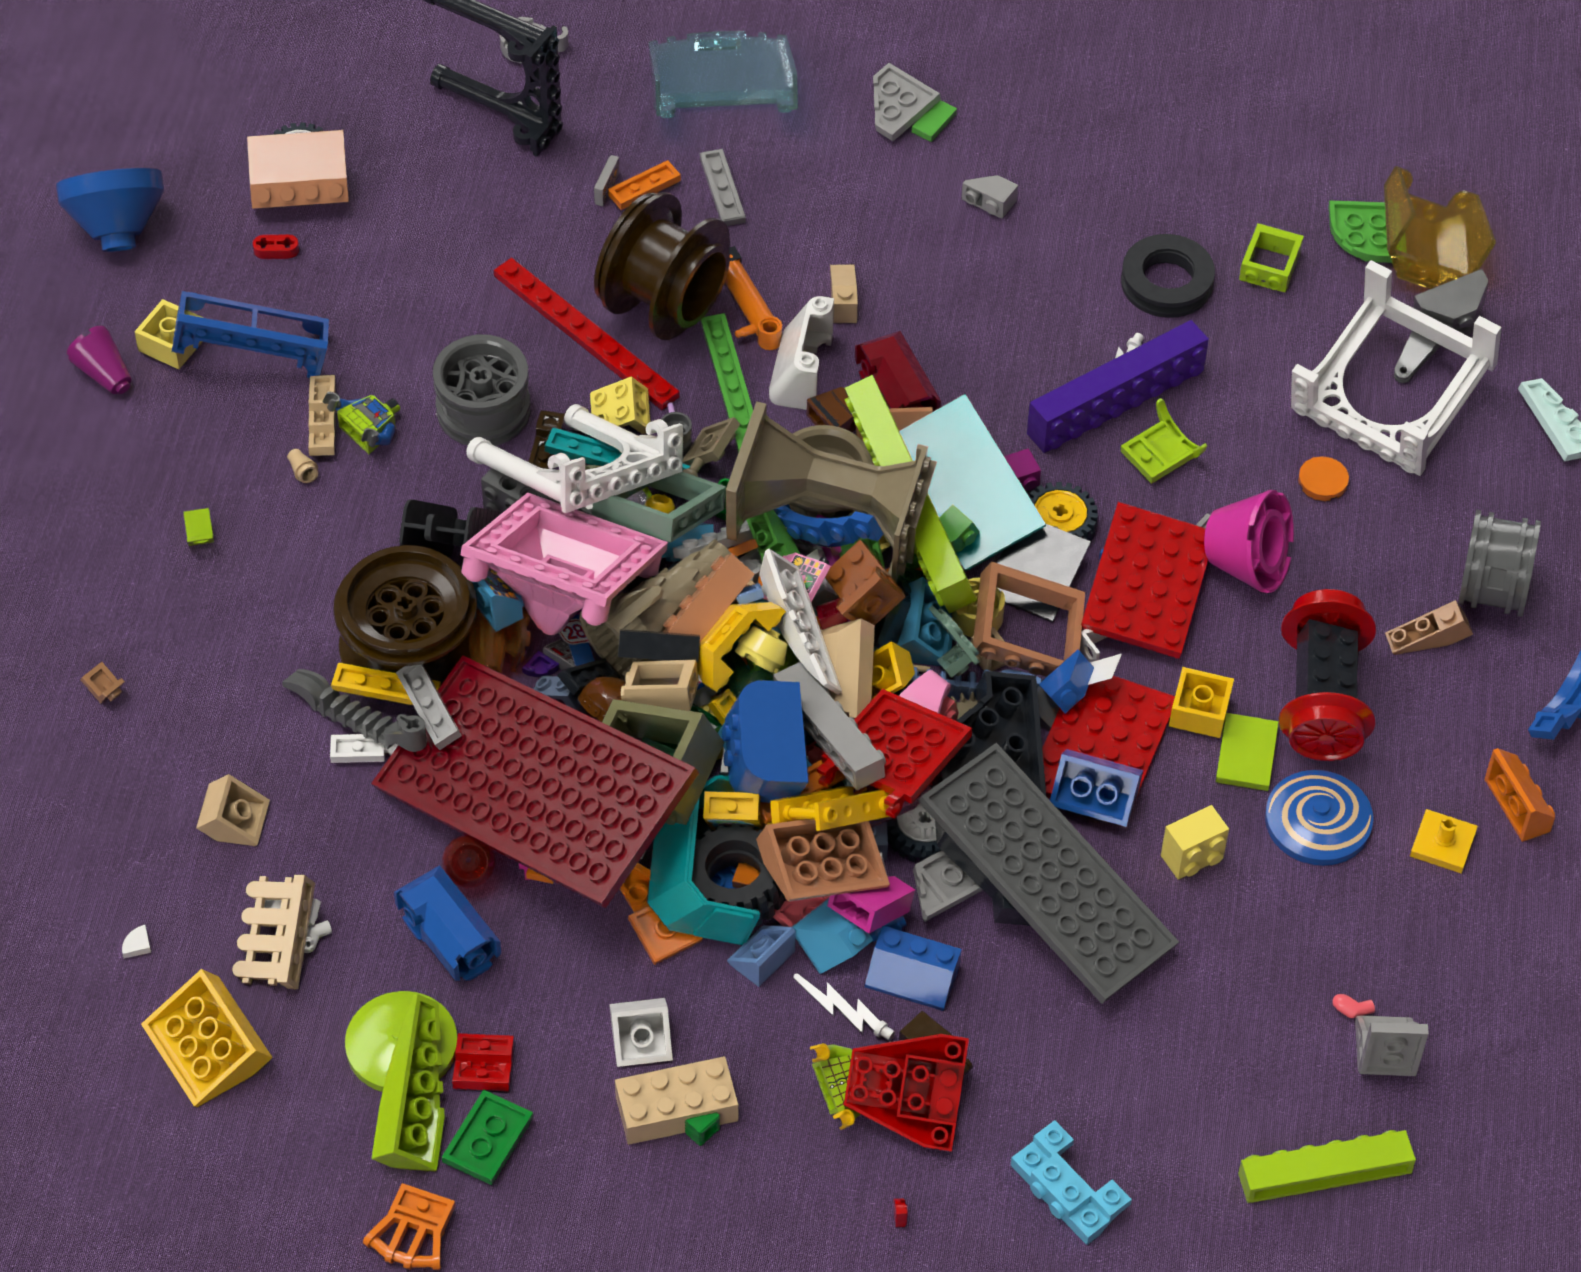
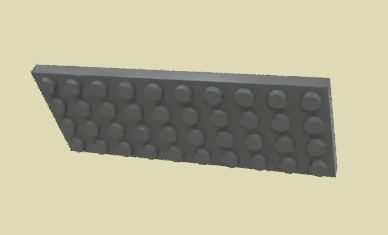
M997 743L920 797L918 802L1101 1004L1170 952L1179 943L1173 934Z

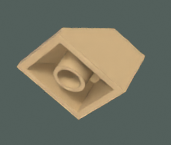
M228 774L209 783L196 828L216 841L256 846L258 845L270 800Z

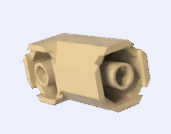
M863 619L821 629L842 693L837 695L829 689L828 691L835 702H840L844 713L853 719L871 702L875 625Z

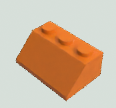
M1499 748L1494 749L1484 780L1521 841L1523 842L1551 832L1555 820L1554 810L1545 802L1540 787L1534 784L1528 767L1522 764L1517 755Z

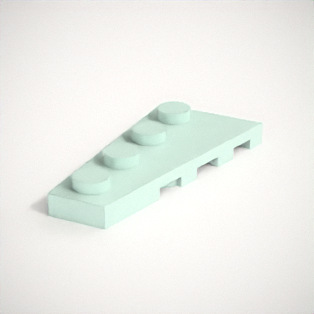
M1542 378L1521 382L1518 390L1563 460L1569 461L1581 458V422L1577 419L1579 415L1573 409L1565 407L1562 404L1563 399Z

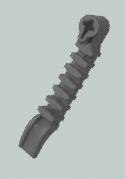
M298 669L282 681L283 687L303 697L314 711L321 712V715L324 717L332 718L334 722L342 723V726L345 728H352L355 733H362L365 738L370 737L374 739V742L377 744H384L387 749L396 743L408 751L416 752L424 749L427 745L425 721L419 716L400 714L397 716V721L393 723L390 716L382 718L380 711L371 713V707L361 708L359 701L350 703V695L347 693L340 695L339 691L332 689L323 676L309 670Z

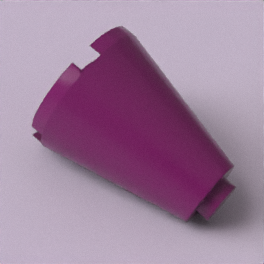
M100 325L90 328L89 331L91 333L85 337L82 334L79 335L67 349L69 361L112 394L125 393L131 386L132 378L109 330L105 326Z

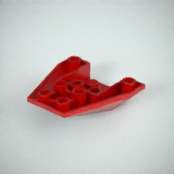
M937 1034L853 1048L844 1105L923 1147L952 1152L969 1038Z

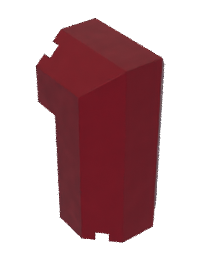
M901 331L855 345L856 365L861 363L862 370L858 371L861 380L873 375L889 409L932 407L934 412L941 408L939 396Z

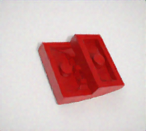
M458 1033L452 1079L453 1089L509 1091L514 1036Z

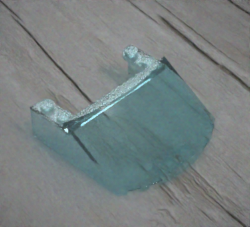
M714 31L687 34V39L676 40L675 36L667 37L666 43L658 44L657 40L648 42L653 103L656 116L673 118L676 108L776 103L778 111L782 113L798 109L797 71L786 35L778 34L777 39L767 38L765 32H759L758 37L746 36L745 31Z

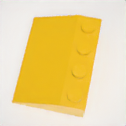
M203 969L197 972L141 1023L195 1107H199L252 1077L273 1058L219 976Z

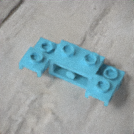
M1054 1120L1034 1135L1033 1142L1011 1158V1166L1030 1185L1032 1193L1038 1199L1042 1198L1049 1205L1051 1213L1056 1218H1061L1088 1245L1100 1236L1113 1219L1131 1205L1132 1199L1113 1179L1095 1192L1060 1155L1073 1145L1074 1139Z

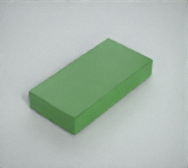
M940 100L912 126V133L932 142L957 114V108Z

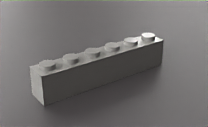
M801 662L773 674L774 681L800 682L804 728L856 790L885 777L884 765L886 764V759L882 751L876 750L873 747L869 736L866 733H861L855 720L852 717L849 718L844 713L840 702H835L832 699L828 689L823 685L821 686Z

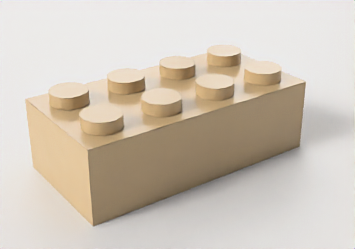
M725 1056L615 1079L616 1100L628 1145L685 1133V1120L692 1117L717 1112L720 1115V1125L738 1121V1102Z

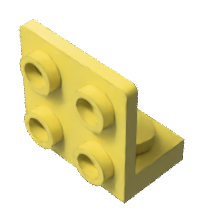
M632 376L590 393L591 414L621 428L630 425L641 434L646 433V426L650 422L648 388Z

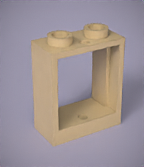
M696 660L633 661L630 672H626V684L621 687V700L691 711L699 684Z

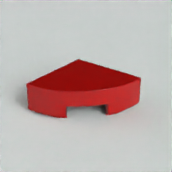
M894 1198L895 1227H905L908 1216L907 1204H905L904 1198Z

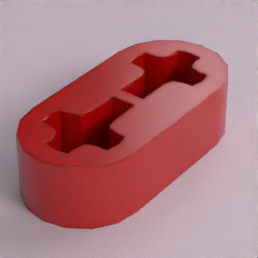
M289 234L259 235L252 243L254 254L260 259H290L299 254L298 239Z

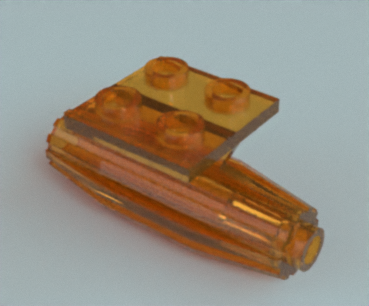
M525 606L522 607L523 619L499 631L493 629L477 608L476 618L469 632L471 659L501 673L506 652L510 654L511 672H516L519 662L524 661L525 646H529L531 632L527 631L530 615Z

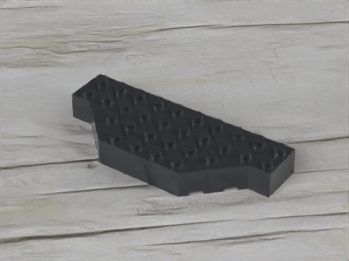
M985 671L976 686L977 704L956 720L971 727L972 736L933 779V787L997 743L1046 796L1036 676ZM935 820L937 846L992 898L994 923L1031 926Z

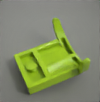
M1161 398L1156 401V410L1160 422L1121 445L1123 455L1151 484L1191 459L1202 455L1207 449L1206 443L1198 446L1180 431L1171 418L1165 401Z

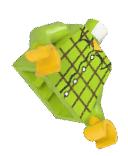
M824 1043L810 1046V1050L814 1049L817 1053L816 1059H812V1066L830 1115L834 1114V1119L838 1117L841 1119L842 1126L839 1129L843 1130L853 1125L855 1119L861 1115L844 1105L852 1049L834 1044L826 1045Z

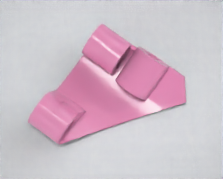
M929 670L910 684L899 696L940 714L943 699L950 692L951 684L933 670Z

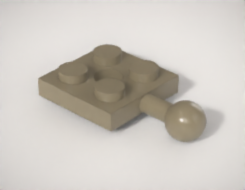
M735 417L701 430L683 458V464L690 467L682 470V472L698 477L697 473L704 464L711 461L716 462L724 456V449L736 437L735 432L740 426Z

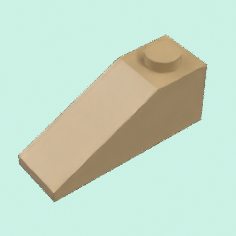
M830 265L831 298H834L833 323H857L858 303L855 266Z

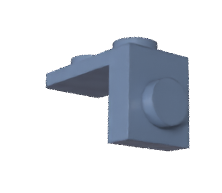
M542 676L536 682L534 690L552 699H562L567 706L583 714L587 712L578 700L579 694L573 696L558 676Z

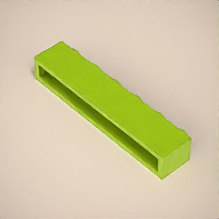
M1389 1130L1381 1135L1370 1137L1368 1135H1361L1354 1140L1343 1142L1341 1140H1334L1321 1146L1306 1145L1299 1150L1288 1152L1286 1150H1279L1266 1156L1251 1155L1241 1160L1238 1174L1247 1203L1411 1174L1416 1159L1406 1130L1398 1132Z

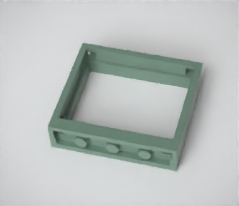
M680 472L593 503L592 515L671 543L724 510L726 486ZM649 486L690 501L667 514L627 500V498Z

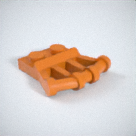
M402 1183L388 1214L364 1237L363 1244L368 1248L372 1247L384 1257L385 1262L392 1264L395 1261L403 1264V1267L409 1270L419 1267H433V1270H441V1237L444 1235L446 1226L456 1207L455 1201ZM394 1223H398L399 1225L388 1246L380 1239V1236ZM408 1227L418 1231L408 1252L405 1253L398 1249ZM427 1233L433 1235V1255L417 1256Z

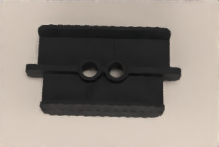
M409 499L403 509L399 543L400 546L412 545L433 549L449 558L453 553L454 545L462 547V545L503 512L472 507L468 512L467 520L458 519V513L454 507Z

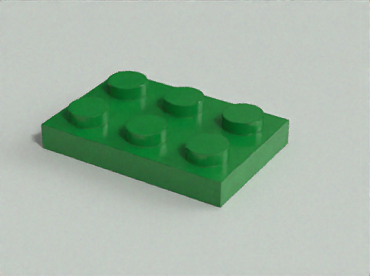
M483 1090L442 1155V1162L493 1185L534 1118L533 1112Z

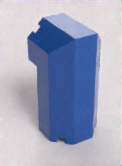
M440 865L394 892L395 904L398 910L403 908L405 915L402 918L407 927L418 940L422 939L429 946L455 981H460V977H463L465 981L474 979L489 970L492 966L490 959L493 955L498 958L501 954L500 940Z

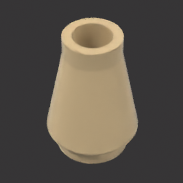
M293 449L288 453L287 458L298 481L310 483L317 478L318 465L304 455L299 449Z

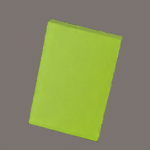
M1226 713L1215 782L1268 791L1279 721Z

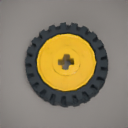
M1050 482L1046 483L1045 488L1041 485L1037 487L1036 491L1033 490L1030 493L1029 498L1045 524L1053 527L1056 526L1058 529L1088 541L1092 540L1097 527L1098 509L1093 497L1089 498V493L1086 490L1081 493V487L1076 486L1072 489L1071 483H1066V486L1063 487L1062 482H1056V486L1053 487Z

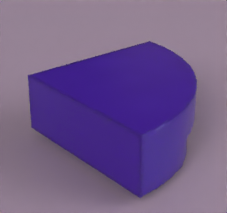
M538 651L522 667V672L532 677L548 676L559 670V663Z

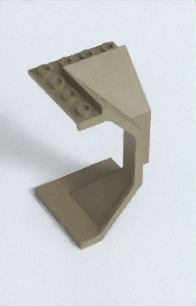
M756 401L726 488L727 539L737 541L742 524L749 518L804 498L821 501L875 517L883 535L893 548V559L888 573L897 582L898 576L904 575L907 563L913 564L916 527L937 462L931 460V457H927L928 446L921 444L917 445L916 460L888 466H875L816 450L770 419L766 414V404Z

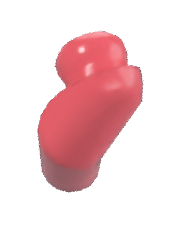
M1337 994L1332 1000L1333 1006L1348 1018H1356V1016H1364L1375 1012L1372 1000L1357 1002L1345 994Z

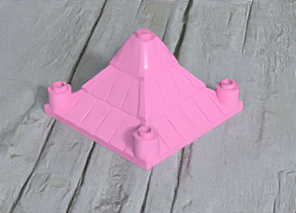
M527 492L462 545L460 555L464 559L461 572L467 580L479 582L487 578L489 568L496 571L497 575L522 597L524 606L536 626L547 635H555L563 631L580 609H582V618L588 624L597 626L608 620L611 600L618 592L622 591L636 576L651 578L658 574L661 558L667 550L668 542L579 510L563 513L561 504Z

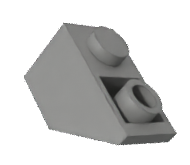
M998 175L970 179L963 182L962 200L1001 219L1017 202L1018 185Z

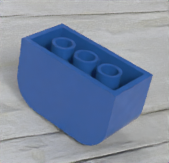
M764 680L752 682L742 690L727 713L725 725L722 727V740L726 741L724 765L728 766L729 781L735 792L759 794L760 802L770 803L771 800L800 795L808 784L800 682Z

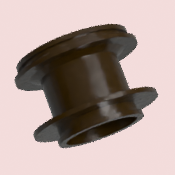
M667 192L644 194L628 206L618 218L605 240L594 275L595 293L607 311L618 315L630 311L641 301L650 305L649 327L652 334L661 340H671L679 336L687 328L697 324L708 313L723 288L730 265V234L725 222L717 218H709L697 224L690 231L685 230L681 227V204L677 197Z
M412 545L394 546L376 551L363 558L344 577L334 599L333 611L336 627L340 634L339 654L341 663L396 673L405 666L423 664L431 680L440 681L442 685L462 656L476 662L479 656L480 633L475 620L477 598L472 582L467 580L462 574V568L442 553L426 547Z

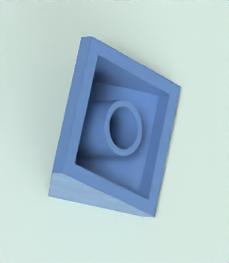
M763 925L727 962L759 987L795 952L796 931L793 927Z

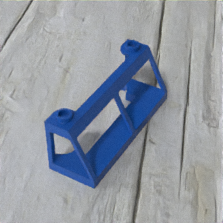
M182 291L171 352L184 354L187 346L193 345V348L198 349L199 341L297 359V368L304 366L307 369L308 378L310 376H320L328 346L329 319ZM205 303L252 312L251 327L186 315L184 311L201 310ZM257 313L302 321L303 329L308 333L320 335L319 340L257 328Z

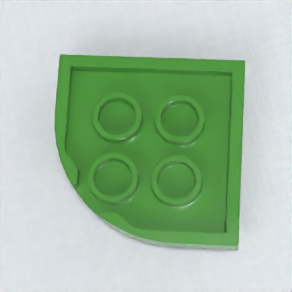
M1329 201L1330 230L1333 238L1341 248L1363 261L1404 263L1405 247L1401 203Z

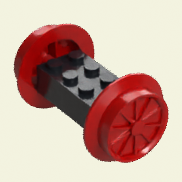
M1335 589L1312 591L1296 600L1292 610L1286 614L1281 624L1283 638L1291 647L1297 650L1296 699L1287 703L1281 710L1279 726L1282 732L1289 738L1291 747L1300 755L1314 760L1335 761L1348 758L1360 751L1364 745V740L1371 735L1375 728L1373 711L1364 702L1357 699L1358 652L1366 648L1375 638L1376 623L1373 617L1366 611L1363 602L1353 594Z

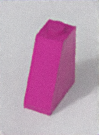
M890 876L888 877L889 887L831 895L827 906L867 933H871L908 913L915 889L897 877Z

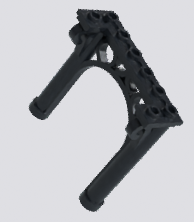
M423 0L426 3L437 5L497 32L508 42V57L515 62H522L525 72L524 89L517 93L499 91L457 73L443 64H438L433 69L430 84L439 89L445 88L507 115L516 124L513 128L514 141L520 145H530L533 155L538 157L543 149L548 148L552 138L558 135L563 127L561 119V74L559 72L560 56L558 55L559 39L557 38V27L552 25L551 28L547 27L544 30L476 0ZM530 96L536 98L540 106L535 104Z

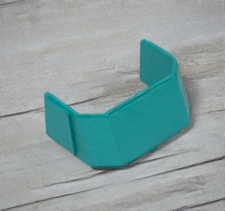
M718 775L706 781L687 825L678 823L670 825L665 823L654 838L647 903L671 931L743 945L752 933L760 917V912L707 901L692 882L698 809L704 810L705 791L735 792L730 784L729 776Z

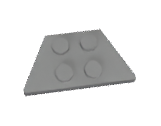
M942 850L914 866L913 873L921 913L925 922L983 891Z

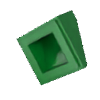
M717 1112L685 1120V1133L699 1146H702L720 1130V1115Z

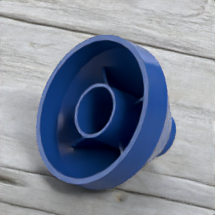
M126 168L92 172L70 177L56 183L59 205L94 240H101L103 252H117L136 248L135 236L142 233L165 191L162 171L154 168Z

